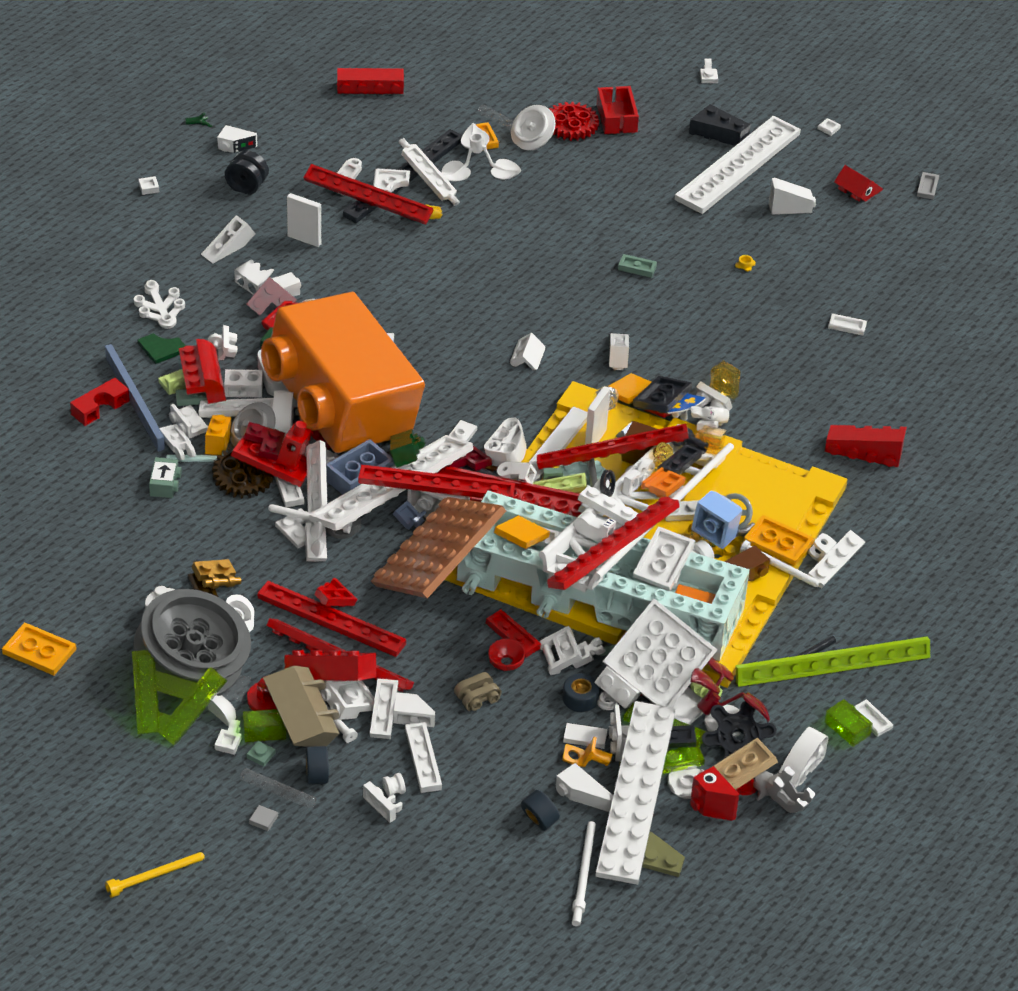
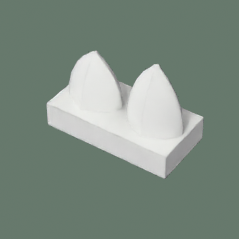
M699 382L696 386V395L706 398L697 407L702 408L711 402V407L732 409L730 398L702 382Z
M320 521L314 524L306 523L305 525L306 561L319 562L327 560L326 529Z

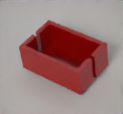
M631 86L616 87L615 102H612L613 87L598 88L596 104L604 134H618L619 131H622V133L638 132L639 115Z

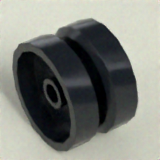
M244 150L237 153L232 162L227 166L224 172L225 179L234 191L252 195L267 178L269 167L259 154Z

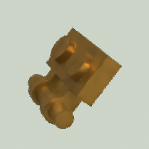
M229 559L193 562L192 570L198 581H202L203 587L216 589L219 586L234 587L241 584V578L235 577L236 571Z

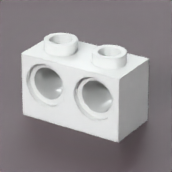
M225 369V396L262 398L263 370Z

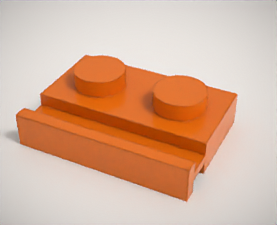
M661 467L642 481L641 489L647 488L649 492L660 498L668 497L685 484L686 477L670 470L665 472L663 471L664 468Z

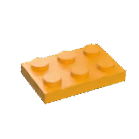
M765 515L760 517L744 537V541L751 542L750 546L755 545L762 552L793 566H796L814 542L813 537Z
M24 622L2 648V653L55 676L76 651V644Z

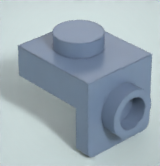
M407 500L394 511L393 515L405 528L410 530L413 526L417 528L425 521L423 517L427 512L424 510L419 513Z

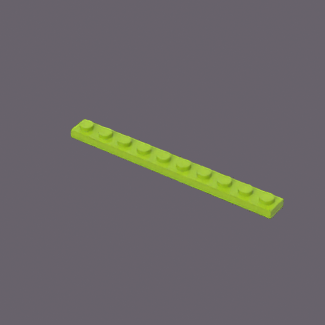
M920 637L735 665L736 683L738 687L926 659L930 658V639L928 637Z

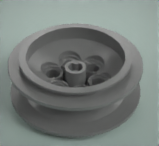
M178 589L163 593L150 602L136 630L133 648L140 668L156 685L178 696L200 699L207 698L212 694L219 695L224 693L234 685L240 676L242 666L249 656L251 638L245 621L227 602L207 592L194 589Z

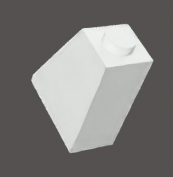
M772 178L769 196L771 214L812 213V209L816 205V199L812 196L810 189Z

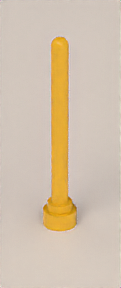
M199 852L121 881L119 879L108 880L105 882L106 891L111 892L110 898L116 897L125 888L202 861L204 854Z

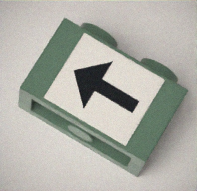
M155 457L149 482L150 496L173 498L174 492H178L179 481L177 478L181 479L182 467L178 466V459Z

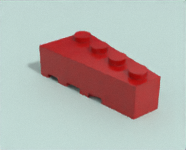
M831 425L826 440L825 452L832 455L847 456L851 459H861L869 463L884 464L888 467H899L907 427L891 429V426H883V429L872 428V426L856 428L855 425Z
M292 650V654L284 655L285 669L292 666L308 667L314 680L361 681L377 677L376 653H359V651L341 653L340 650H331L328 653H323L322 650H311L310 653H304V650Z

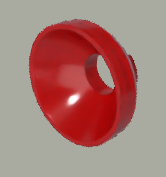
M500 639L490 646L488 656L495 668L510 671L517 669L523 664L525 649L516 640ZM507 657L512 659L513 662L505 665L501 662V659Z

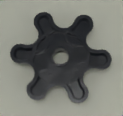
M746 701L742 702L739 712L735 714L728 713L721 705H715L711 708L710 713L712 718L718 723V728L712 732H705L702 736V742L707 747H721L725 752V757L723 758L725 759L756 738L761 741L764 738L774 737L777 729L771 723L759 724L755 722L753 718L755 708ZM741 732L744 739L741 741L736 739L733 733Z

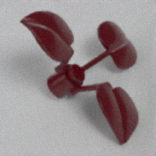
M714 658L708 661V665L720 675L716 684L701 669L695 668L692 671L690 682L698 683L709 689L708 693L697 704V707L704 714L709 716L711 708L715 705L725 706L738 698H743L766 718L767 723L770 721L766 706L749 692L746 694L741 692L722 703L719 702L721 698L718 695L720 693L718 686L724 677L731 682L734 676L726 666Z

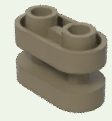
M487 672L465 679L454 688V693L462 700V704L468 711L480 709L482 702L486 700L491 704L496 703L502 693L497 684L493 683V679Z

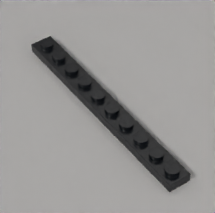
M449 129L424 148L422 152L434 164L459 145L463 135ZM408 162L397 169L410 171L409 182L419 175ZM403 187L396 188L391 193L395 194ZM356 200L343 210V217L358 223L377 207Z

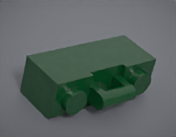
M412 429L391 436L390 452L396 468L417 461L418 454L421 453L420 449L425 446L424 437H419L417 433L414 434Z

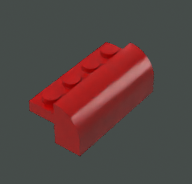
M196 339V346L179 348L187 395L206 392L208 404L226 401L215 346L208 340Z

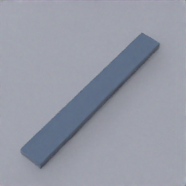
M111 344L106 345L105 355L117 379L129 389L130 402L157 451L164 450L165 443L162 432L114 347Z

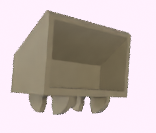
M292 666L263 677L294 746L327 747L339 735L333 720L339 719L340 714L336 709L328 710L319 691L324 690L326 684L323 680H314L308 667Z

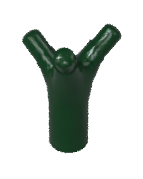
M204 112L197 117L185 118L186 124H202L212 127L211 124L205 121L208 117H204Z

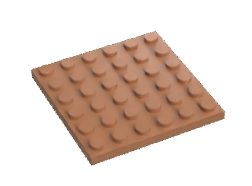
M451 497L444 498L439 503V507L426 517V521L413 531L410 539L401 544L399 551L388 558V563L375 572V577L371 582L376 587L428 598L504 515L506 510L502 505Z

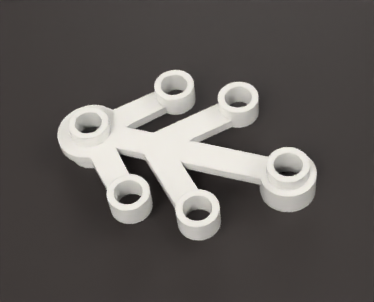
M154 280L147 281L144 286L145 293L152 296L154 303L145 301V297L142 295H136L134 297V305L140 307L139 316L158 321L159 325L165 329L174 327L177 314L185 308V301L179 298V289L176 287L170 288L169 296L163 302L158 293V283ZM174 301V308L168 313L167 309ZM150 310L157 311L160 315L152 313Z

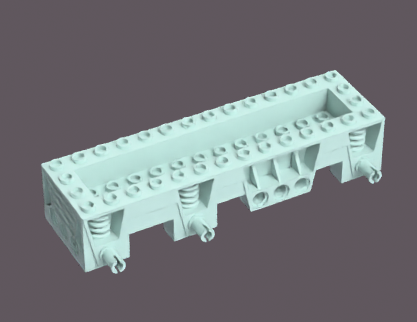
M487 491L481 502L502 505L506 512L458 564L457 580L465 582L462 587L464 593L467 594L469 589H471L469 595H472L476 587L495 591L501 577L532 586L531 603L540 606L537 609V614L540 617L546 612L543 618H547L551 610L569 614L575 600L595 607L598 622L626 631L629 630L650 602L656 599L714 646L717 651L712 658L720 662L745 607L750 569L691 552L681 570L677 587L681 584L716 594L712 604L677 594L675 593V588L667 591L633 577V572L651 541L643 537L603 576V580L593 590L587 589L583 592L573 587H568L566 590L548 588L547 580L549 579V573L543 571V561L539 557V553L545 547L533 545L524 549L494 533L495 527L519 515L541 527L562 532L577 517ZM581 546L585 552L590 550L586 547ZM572 547L563 553L569 557L578 558ZM609 559L600 564L598 568H601Z

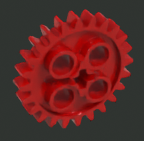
M565 102V105L558 103V106L553 105V109L549 108L555 117L553 135L557 134V138L562 136L563 140L569 138L572 141L575 138L579 141L580 137L582 139H585V136L591 137V134H595V130H598V115H596V111H592V107L586 108V104L580 106V102L577 105L574 102H571V104Z

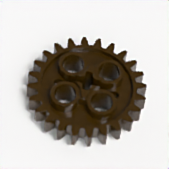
M228 447V452L223 450L222 456L217 455V460H214L212 467L213 480H215L216 486L220 485V491L226 489V495L233 493V498L237 494L240 495L241 499H243L244 495L251 498V494L258 496V491L265 493V488L269 489L270 483H273L274 476L232 457L233 449L231 447Z

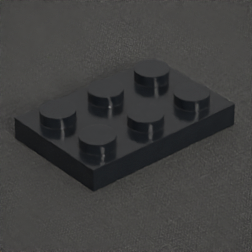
M658 376L633 399V406L643 410L668 413L692 389V382Z

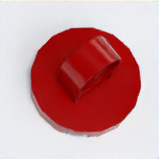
M262 678L258 683L250 687L247 693L248 705L254 712L259 714H276L278 710Z

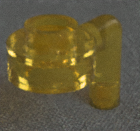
M661 442L653 449L655 469L673 455V449L669 444Z

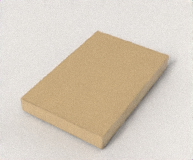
M756 738L714 765V767L736 790L778 763L771 751Z

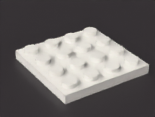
M653 599L603 660V663L639 690L653 704L672 707L691 684L692 671L695 668L702 670L716 653L717 649L656 599Z

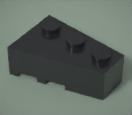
M709 104L690 119L689 134L704 136L706 139L712 138L719 140V142L736 146L749 136L751 124Z

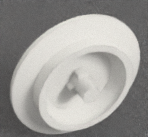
M532 105L522 110L514 119L511 127L513 142L521 149L528 151L545 145L555 129L553 113L542 105Z

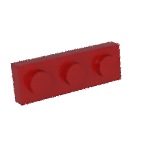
M502 609L486 618V624L503 639H513L523 645L525 658L540 649L541 643Z

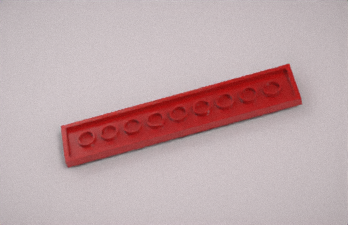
M445 466L437 472V474L515 483L514 499L574 517H578L581 514L578 511L582 504L578 500L579 493L451 466ZM470 497V501L481 502L483 498Z

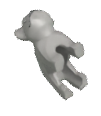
M789 766L782 773L773 775L765 770L753 778V786L758 790L756 798L758 801L765 796H771L774 801L790 813L803 811L813 800L815 793L809 787L804 792L796 790L791 782L795 772Z

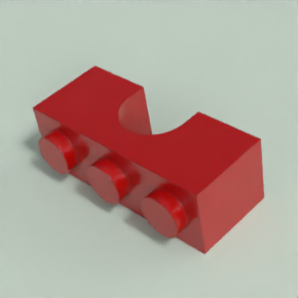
M113 378L70 402L71 415L86 426L100 418L99 405H109L117 409L130 401L129 389L119 380Z

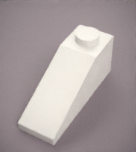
M236 215L201 255L211 263H215L244 247L255 235V232L245 221Z
M611 333L609 367H613L612 369L623 370V368L628 367L629 335Z
M576 763L557 775L556 790L561 796L565 795L570 800L610 812L613 795Z

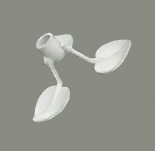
M472 123L461 138L462 146L469 149L466 163L450 161L444 165L441 173L448 181L467 179L471 174L467 166L472 151L474 153H481L482 150H484L490 165L493 167L491 174L495 178L511 179L518 175L521 169L517 164L507 159H499L494 164L486 147L489 142V135Z

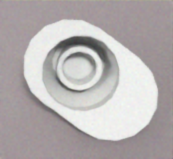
M231 595L227 598L226 602L240 614L249 632L252 631L254 627V608L252 604L241 595Z

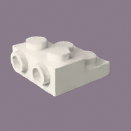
M362 680L325 681L326 688L321 690L322 698L328 702L330 710H338L340 714L339 720L357 718L359 712L373 711L375 698Z

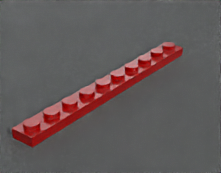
M670 497L659 498L656 503L648 506L642 513L637 514L635 518L626 522L621 528L614 530L611 535L603 538L600 543L592 546L590 550L579 555L576 560L568 563L566 567L556 572L547 580L548 588L566 590L680 507L679 500L670 499Z

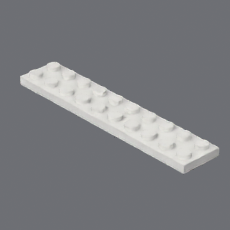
M772 116L677 192L675 200L703 214L798 137L801 129Z
M445 435L420 450L421 453L418 454L417 461L396 468V465H393L390 468L437 473L443 467L451 465L455 460L471 452L473 444ZM360 484L309 514V519L313 523L320 521L324 527L332 530H340L343 526L356 521L360 516L371 512L372 509L379 505H383L387 500L398 496L399 493L406 489Z
M635 701L597 865L596 877L637 885L639 883L676 708Z

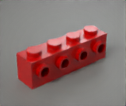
M337 68V94H404V69Z

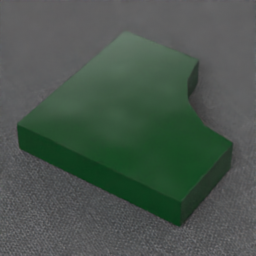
M154 333L137 339L138 345L155 364L180 355L179 348L186 346L179 337L164 339Z

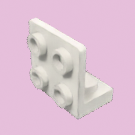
M615 705L614 712L610 713V724L613 725L609 726V738H612L613 741L610 743V751L612 754H615V761H621L629 725L621 726L619 705Z

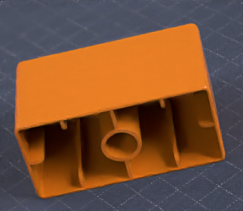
M347 292L278 308L272 335L264 340L262 344V363L268 377L276 382L282 381L289 392H294L293 397L297 401L300 418L307 424V428L312 431L318 430L335 453L349 451L369 439L377 444L391 440L393 435L410 429L413 430L425 382L355 292Z

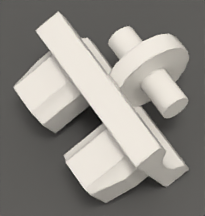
M223 325L221 335L214 333L208 337V341L218 349V360H224L225 356L235 358L237 353V346H235L237 334L230 333L229 326Z

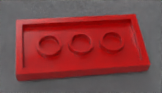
M244 436L233 449L232 457L298 487H301L307 478L306 456L301 458L293 470L277 463L275 460L258 456L262 444L244 439Z

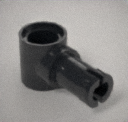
M689 428L688 439L682 442H671L674 446H684L687 444L702 450V454L706 453L707 449L705 447L708 448L709 446L707 442L696 438Z

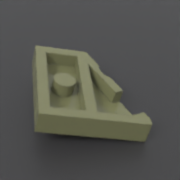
M649 832L642 867L679 877L685 857L654 833Z

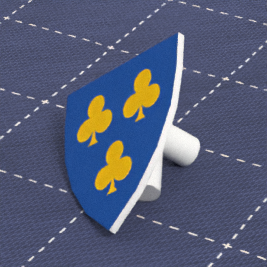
M687 393L668 414H672L675 418L680 416L681 420L686 421L688 419L687 410H690L691 406L697 407L706 398Z

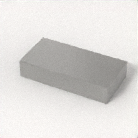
M923 172L917 196L934 200L939 175Z

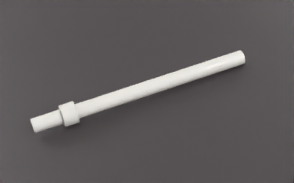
M592 821L587 823L576 899L572 904L573 926H580L582 913L585 912L586 903L584 898L596 827L595 822Z

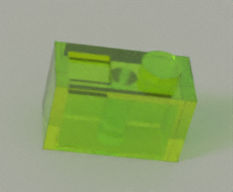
M845 699L826 710L824 723L851 746L854 747L871 736L873 723Z
M277 709L243 712L245 742L286 739V727Z

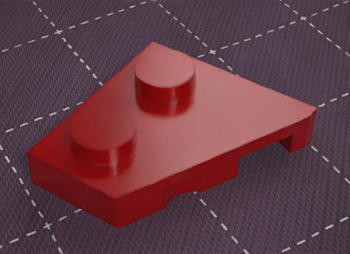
M333 578L331 583L326 582L323 586L318 587L314 594L320 600V603L327 607L355 606L358 600L336 578Z

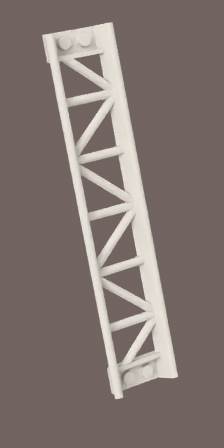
M671 442L663 446H653L616 481L615 490L611 497L623 505L625 504L641 511L646 510L650 505L634 499H659L660 497L651 492H632L628 496L622 494L624 477L634 469L636 470L639 461L649 458L658 467L683 446H674ZM728 443L718 454L707 449L706 453L702 454L701 458L695 462L704 467L701 470L692 466L686 469L684 472L694 475V477L685 486H681L668 497L670 499H677L680 502L713 468H717L725 460L726 455L733 450L734 445ZM588 507L577 517L579 518L585 512H591L596 518L606 521L609 519L603 517L604 514L591 507ZM575 520L539 553V557L543 561V571L549 573L548 578L562 570L568 563L576 560L563 554L570 547L579 556L585 553L581 546L590 549L592 546L597 545V543L591 541L592 539L576 531L574 527ZM616 522L615 529L617 530L623 525ZM653 527L611 556L601 568L596 567L570 587L583 592L587 589L593 590L603 580V576Z

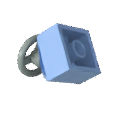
M710 491L697 502L691 530L723 549L736 538L738 529L741 530L750 523L753 514L752 505L741 494L732 493L723 496L717 492ZM731 499H738L745 504L747 510H742V508L736 503H734ZM741 516H746L745 520L739 524Z

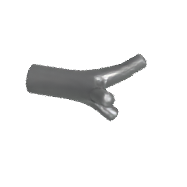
M752 522L745 528L738 529L736 537H745L755 523Z

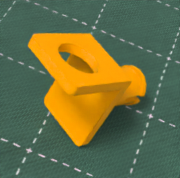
M593 737L585 750L566 744L562 760L570 764L576 763L579 767H585L591 760L608 766L612 753L596 749L597 737ZM573 751L577 753L579 759H572L568 752Z

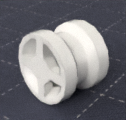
M400 773L394 774L393 777L386 776L382 778L383 788L388 797L396 793L403 794L406 792L405 783Z

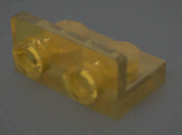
M723 360L711 369L709 387L720 391L726 397L729 396L735 399L739 393L740 370Z

